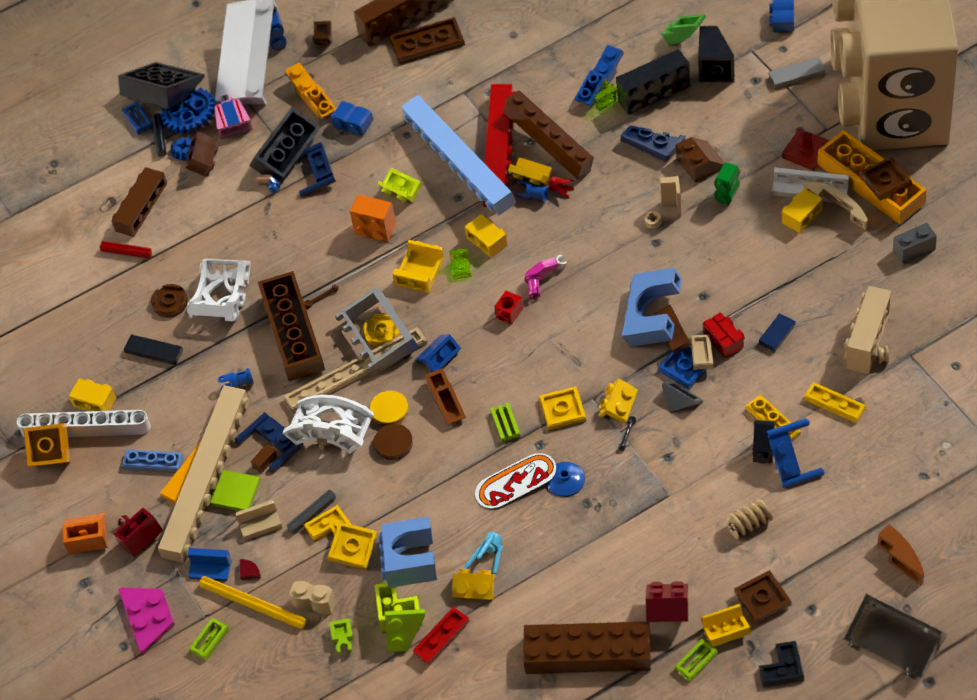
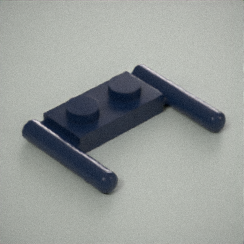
M322 142L306 148L297 159L308 156L317 183L298 192L300 197H304L336 182Z
M265 412L235 438V442L241 444L256 430L258 434L280 450L283 454L269 466L272 472L276 471L304 445L303 443L296 445L282 434L285 428Z

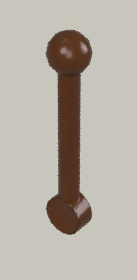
M334 284L332 288L314 299L306 300L304 302L305 307L310 308L314 302L333 291H338L339 286Z

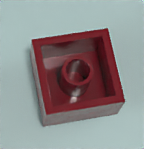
M675 581L671 584L652 582L646 585V622H688V584Z

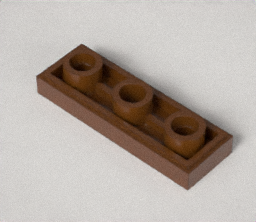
M668 305L656 312L654 315L667 314L675 324L673 338L671 341H668L673 353L677 354L689 347L691 343L673 307Z

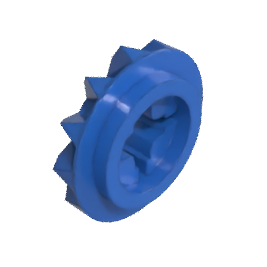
M187 136L185 139L180 137V140H174V144L170 145L172 157L180 161L187 160L192 139Z

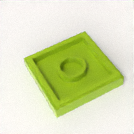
M223 470L210 502L211 506L234 511L250 508L261 482L260 477Z

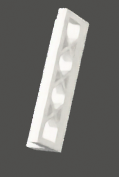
M774 168L772 196L794 198L797 193L804 189L805 182L826 184L848 194L849 175ZM778 174L786 175L787 178L778 177ZM798 177H804L805 180H800ZM816 179H823L824 182H818ZM835 181H842L844 184H837ZM823 196L824 202H832Z

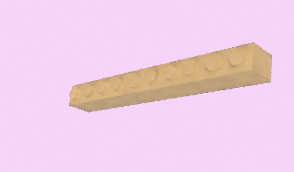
M225 385L222 388L159 544L158 550L163 559L184 563L186 556H188L191 543L197 537L199 523H202L204 520L205 508L211 502L212 490H215L217 487L218 475L224 469L225 457H228L230 454V445L236 438L237 427L243 421L244 409H247L249 406V398H247L246 390Z

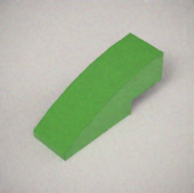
M706 15L679 16L675 23H670L661 35L668 45L683 42L694 34L706 18Z

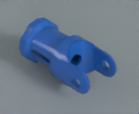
M517 182L519 185L526 186L524 194H514V196L531 200V198L537 199L543 203L547 201L548 187L544 186L542 188L531 183Z
M249 368L242 372H231L218 377V382L229 381L230 383L225 384V386L234 388L248 383L254 384Z

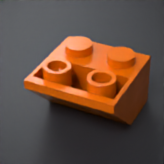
M106 513L66 519L62 525L63 544L69 555L108 548Z

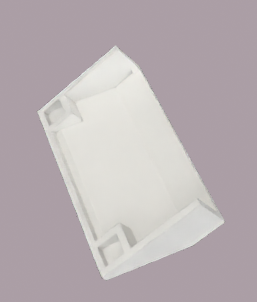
M245 0L227 4L215 95L216 103H221V96L230 95L231 100L239 99L241 104L267 105V101L263 96L272 15L273 10H278L275 0Z

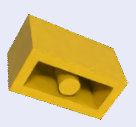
M804 188L794 196L789 205L783 207L781 211L782 224L800 234L822 211L823 198Z
M482 214L465 226L466 238L490 258L507 246V234L502 228L496 227L490 218H486Z
M80 378L69 394L72 406L86 411H110L117 399L111 386L107 384L101 385L92 380Z

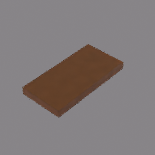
M455 17L389 36L399 64L465 45V40Z

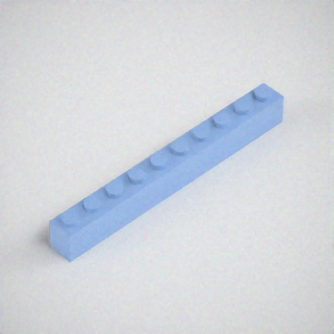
M419 95L401 106L404 112L402 116L405 121L412 123L411 126L415 132H420L422 139L425 142H430V147L434 152H439L438 154L444 162L448 161L447 164L453 172L457 171L458 177L462 181H466L467 186L472 192L476 191L481 202L485 201L487 208L491 212L494 210L499 216L516 204L512 192Z

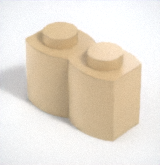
M305 581L294 582L289 594L292 604L296 609L301 611L313 610L321 615L332 614L336 603L333 590L325 585L313 586Z

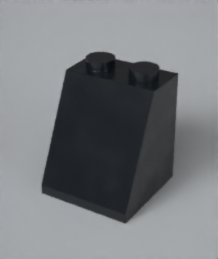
M700 26L698 50L699 82H735L734 54L718 26Z

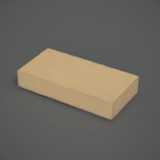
M690 335L694 370L713 369L710 335Z

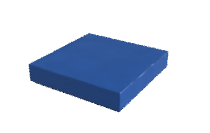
M687 347L677 354H674L672 351L658 367V372L689 390L707 371V369L694 370L691 347Z

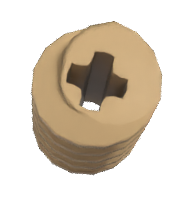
M757 499L754 503H749L747 507L744 506L741 510L734 511V514H728L727 524L733 537L738 539V532L744 536L746 535L745 528L752 532V524L759 528L758 521L765 525V518L767 517L772 521L773 515L768 506L762 500Z

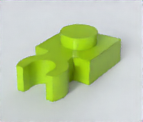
M350 619L329 622L333 644L337 643L336 650L338 655H342L341 649L347 647L349 653H352L353 648L350 640L354 639Z

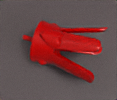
M552 176L550 181H547L549 183V190L557 191L568 198L569 195L566 194V190H574L572 186L566 185L573 182L574 179H562Z

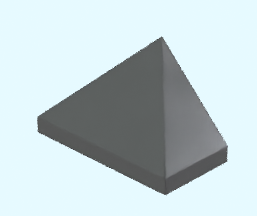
M673 381L663 382L662 384L669 412L703 402V399Z

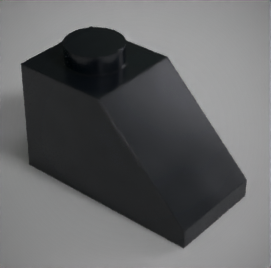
M754 420L753 462L760 464L773 463V453L766 431L774 429V421Z

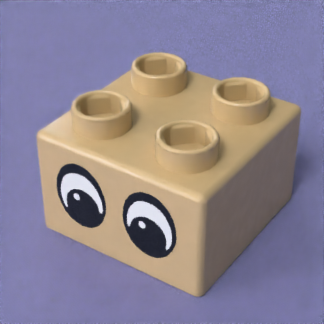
M832 0L835 21H846V27L832 28L830 32L832 67L834 71H842L843 77H850L851 81L838 85V106L841 125H857L859 141L873 151L948 145L950 141L958 45L950 1Z

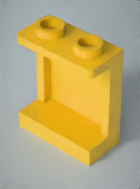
M408 240V251L400 268H395L392 273L394 284L430 293L445 260L443 248L438 245Z

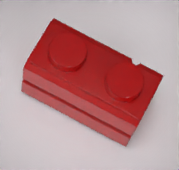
M719 312L702 323L703 333L710 335V341L725 358L743 349L745 336L740 329L736 330L730 317H725Z

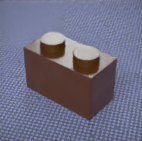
M197 132L190 142L185 168L203 176L209 170L212 171L215 165L213 159L218 151V147H216L217 139Z

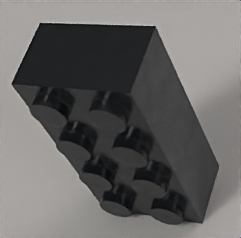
M677 49L616 77L618 102L629 115L657 101L670 97L681 90H685L690 87L689 61Z

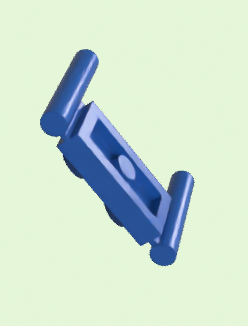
M807 418L766 431L783 488L823 476L825 473L823 468H818L800 474V468L788 432L809 426L810 421Z

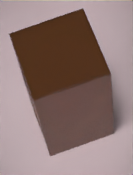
M266 444L250 461L252 468L263 473L276 459V450Z

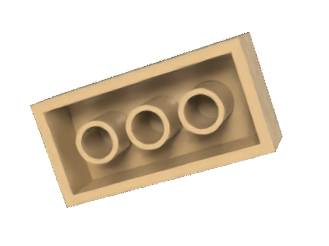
M868 286L867 292H863L860 302L862 306L857 308L855 314L856 323L852 322L851 337L846 339L844 349H846L844 354L846 369L865 374L870 373L877 353V346L880 344L890 315L892 291Z

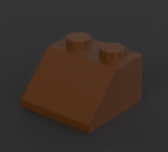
M690 137L676 144V159L694 182L720 171L724 164V161L708 141Z

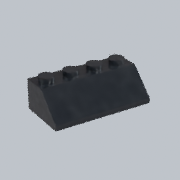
M291 107L254 156L249 166L261 175L271 174L274 178L283 179L321 127Z

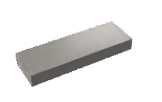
M820 57L770 71L769 77L776 89L826 74V69Z

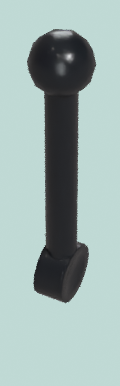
M634 416L628 418L629 425L622 443L618 445L621 451L626 449L625 443L632 425L636 423Z

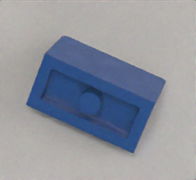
M450 334L440 335L415 360L416 362H423L431 372L441 369L461 348Z
M189 548L188 557L191 562L188 573L189 579L201 580L203 576H206L216 581L228 580L232 562L228 550Z

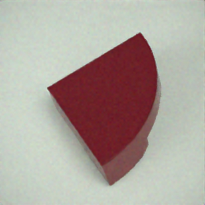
M240 559L241 580L261 578L259 568L254 562Z

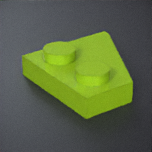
M425 609L385 611L387 652L409 650L425 617Z

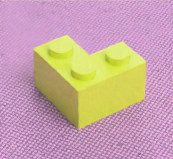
M388 583L375 585L378 617L382 632H386L385 611L420 609L418 596L399 599L396 587L388 588Z

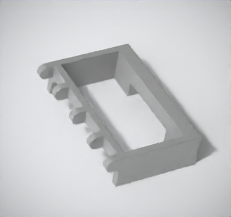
M378 286L335 315L337 321L345 318L348 322L343 326L344 332L353 330L356 334V337L351 340L352 344L357 345L361 342L365 350L360 353V356L366 358L370 355L373 362L368 365L370 370L378 367L383 372L419 347ZM380 302L405 340L376 359L352 323V320Z

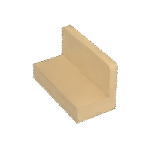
M679 176L660 178L662 207L677 205V214L681 216Z
M273 500L235 513L245 541L282 528Z

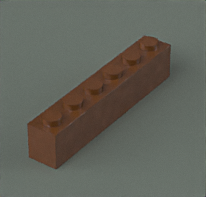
M520 90L506 98L504 113L577 180L591 171L594 157Z

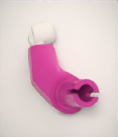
M558 255L556 259L550 258L541 261L526 272L524 281L528 283L530 298H532V294L533 299L541 296L539 282L546 275L556 271L557 268L564 269L566 267L567 261L559 262L563 260V255Z

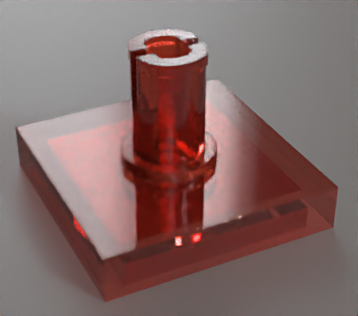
M798 129L782 152V159L815 171L818 167V150L830 140Z

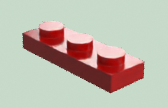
M452 607L413 649V654L430 665L470 622L469 617L455 607Z

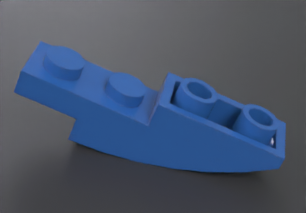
M610 45L606 46L594 70H590L574 98L575 101L592 106L601 97L617 73L616 67L624 55L623 50Z

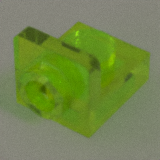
M607 80L603 81L604 90L594 95L595 107L599 111L617 102V88Z
M468 249L449 251L453 280L472 277Z

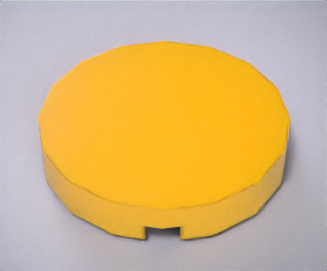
M387 313L373 315L371 319L365 321L363 326L365 340L374 347H380L400 336V331Z
M396 391L379 393L370 403V410L374 413L372 419L380 425L401 423L406 418L409 410L406 398Z

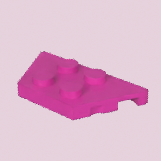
M118 588L141 654L144 655L148 652L147 648L154 641L157 643L164 633L175 626L162 589Z

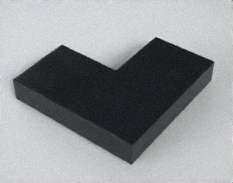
M796 641L775 644L778 663L759 666L763 688L805 681Z

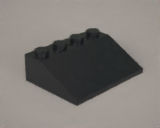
M154 62L118 75L119 93L121 96L127 97V99H136L141 103H151L152 106L173 109L174 106L181 104L205 78V74Z

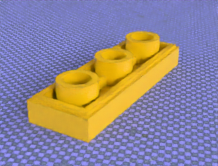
M761 394L746 405V410L757 420L774 421V429L791 423ZM799 429L788 432L791 441L801 435Z

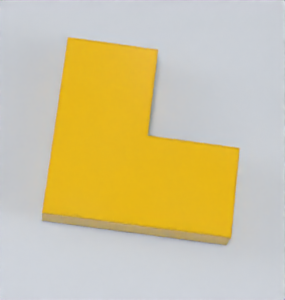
M336 505L305 523L304 528L312 540L316 542L331 532L335 536L339 522L351 523L339 506Z

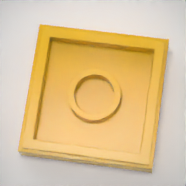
M576 386L539 395L548 430L586 421V415Z
M339 522L328 555V561L367 570L378 531Z

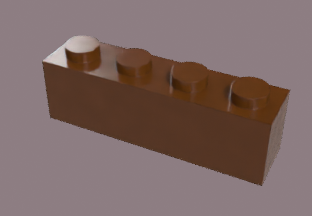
M145 167L142 173L138 175L135 184L129 189V193L121 202L118 211L112 216L111 221L115 232L135 237L167 185L164 172Z

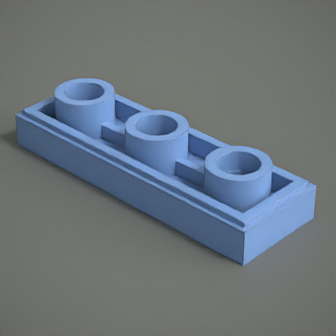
M126 449L122 467L124 470L176 473L182 466L184 456L183 453Z

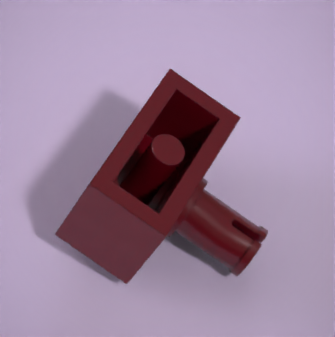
M142 507L131 518L127 515L121 516L126 521L119 518L118 525L120 528L113 535L123 549L135 557L163 529L155 517Z

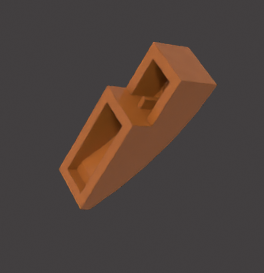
M443 368L426 374L425 382L447 425L465 419L466 416Z
M888 524L878 534L877 545L889 553L888 562L921 586L924 582V570L920 560L908 541Z

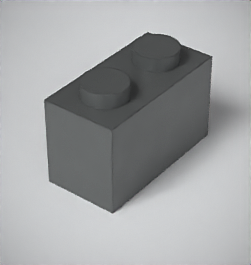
M928 223L922 224L894 236L893 252L902 264L936 250L937 235Z

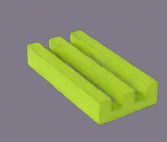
M509 402L505 403L503 407L499 405L496 409L494 407L490 408L502 442L521 437ZM505 411H507L515 434L511 433L509 424L504 414ZM498 413L501 415L508 436H504L497 417Z
M211 618L190 646L189 652L207 661L230 630L229 626ZM214 625H217L212 631V633L208 635V633L211 631ZM206 638V641L203 643V645L201 646V648L198 650L197 648L200 646V644H201V643L203 642V640Z
M701 639L674 666V670L677 673L680 672L682 677H686L691 682L718 655V650ZM704 646L705 649L699 655H697L685 669H683V667L691 660V658Z

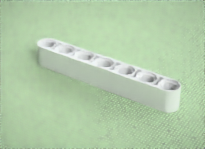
M143 410L26 413L17 418V425L23 437L24 428L62 423L67 425L68 437L143 435L151 429L148 416Z

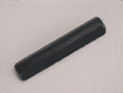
M160 113L152 115L156 152L161 157L165 156L167 151L162 117Z

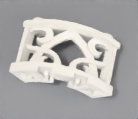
M203 259L200 264L201 277L198 289L194 297L187 304L189 318L201 315L225 317V321H234L240 314L238 308L243 307L246 293H243L245 286L249 284L251 261ZM212 264H223V274H220L217 267H215L216 273L211 274ZM226 265H238V267L227 271ZM228 280H230L231 284L236 282L235 285L230 286ZM224 283L227 291L232 295L225 296L215 302L209 294Z
M313 395L297 402L298 409L290 426L286 427L282 434L296 445L307 441H317L318 438L327 439V443L336 445L350 454L362 446L364 435L371 419L374 417V413L366 406L347 398L334 395ZM325 412H336L341 420L325 423L318 416Z

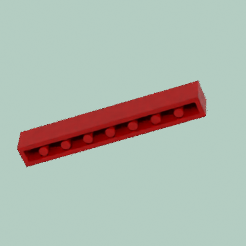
M491 84L484 164L507 187V185H510L508 169L511 160H509V157H512V146H510V143H513V132H511V129H514L515 123L504 113L506 98L516 91H513L512 84Z

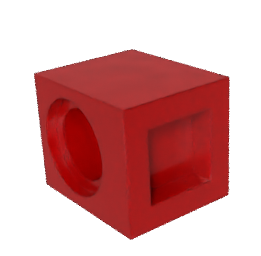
M505 290L494 306L496 318L501 322L513 324L523 310L522 297Z

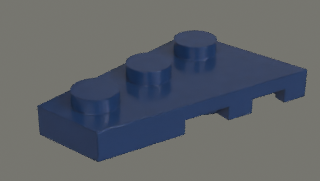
M632 125L620 135V141L664 161H667L676 152L677 143L686 140V136L683 135L674 137L670 136L668 132L659 134L654 133L651 129Z

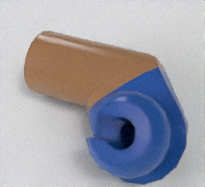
M271 174L256 176L257 184H268L270 192L276 193L280 189L279 181Z

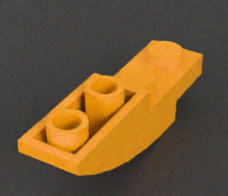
M300 62L285 69V74L294 85L296 93L319 118L324 119L334 113L336 107L319 84H315Z

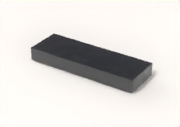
M131 334L124 347V352L176 365L183 352L182 346Z

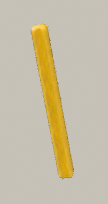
M203 576L199 581V585L203 589L296 628L303 629L307 623L306 618L209 577Z

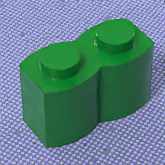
M724 162L714 180L716 188L714 196L716 201L721 204L730 205L740 187L738 179L740 170L737 165Z

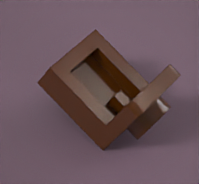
M314 21V35L312 36L314 43L321 46L332 43L331 21Z

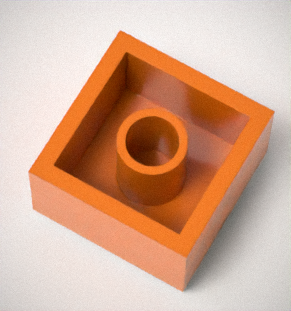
M357 195L349 211L354 234L389 242L396 227L392 202Z

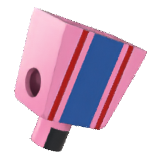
M230 95L221 96V103L215 105L217 129L220 139L251 130L250 118L240 100H231Z

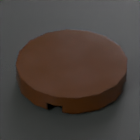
M176 284L162 286L161 289L154 291L151 297V305L154 312L162 317L177 316L186 309L188 304L186 291L183 287Z
M389 424L377 431L374 437V446L376 452L382 458L394 460V458L399 457L400 459L410 452L413 447V438L410 430L405 426Z

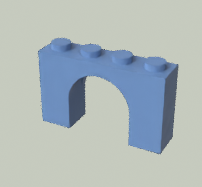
M675 267L633 274L630 284V296L627 300L628 307L625 313V323L622 329V337L630 347L672 340L675 324L667 314L644 317L643 312L650 302L659 297L680 294L682 277Z
M423 517L381 524L382 532L379 533L381 572L383 581L387 580L388 588L436 581L437 572L433 552L400 555L404 550L433 544L430 518Z

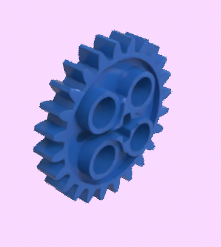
M202 87L198 90L195 88L181 104L174 106L173 109H164L162 107V113H160L161 120L166 129H169L171 133L174 131L176 135L179 132L184 135L187 131L190 135L192 130L197 133L199 127L204 129L203 125H209L208 120L214 119L216 101L212 93H209L207 89L203 91Z

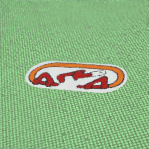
M532 454L483 479L476 487V500L486 508L500 507L550 481L556 472L555 461L546 454Z

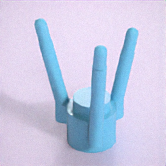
M489 532L463 569H468L476 558L480 559L485 551L488 553L496 551L493 574H496L500 555L504 548L501 545L502 537L495 532Z

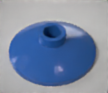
M560 462L556 464L555 475L546 483V486L554 495L569 497L575 495L583 488L585 475L578 465L571 462Z

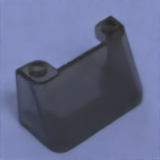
M866 594L844 639L849 641L847 646L857 651L863 648L906 670L904 675L916 680L917 677H923L947 634Z

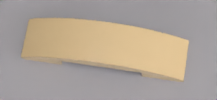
M818 182L804 183L805 189L821 198L823 196L850 212V221L865 231L867 230L868 219L865 213L847 194L826 184Z

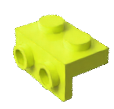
M390 168L384 182L379 181L377 185L382 188V192L390 196L393 193L397 195V199L406 203L407 200L414 202L423 183Z

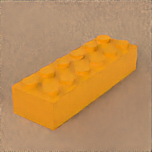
M845 130L841 131L818 150V165L831 174L849 175L848 187L899 225L926 204L927 189L911 179V186L880 201L860 178L859 172L885 159Z

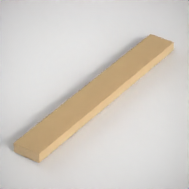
M418 327L409 331L418 344V348L427 344V340ZM401 335L372 350V353L377 359L405 339ZM370 355L366 358L360 356L283 397L294 413L298 409L296 404L299 400L313 395H329L376 371L378 367L370 370L368 365L373 362Z

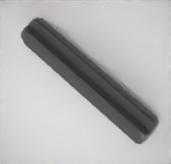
M330 489L327 490L287 524L288 530L293 534L296 533L305 523L309 522L336 499L335 493Z

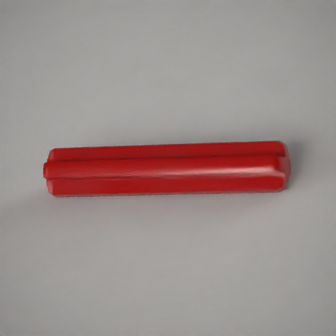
M101 241L99 246L102 252L148 259L152 255V249L148 247Z

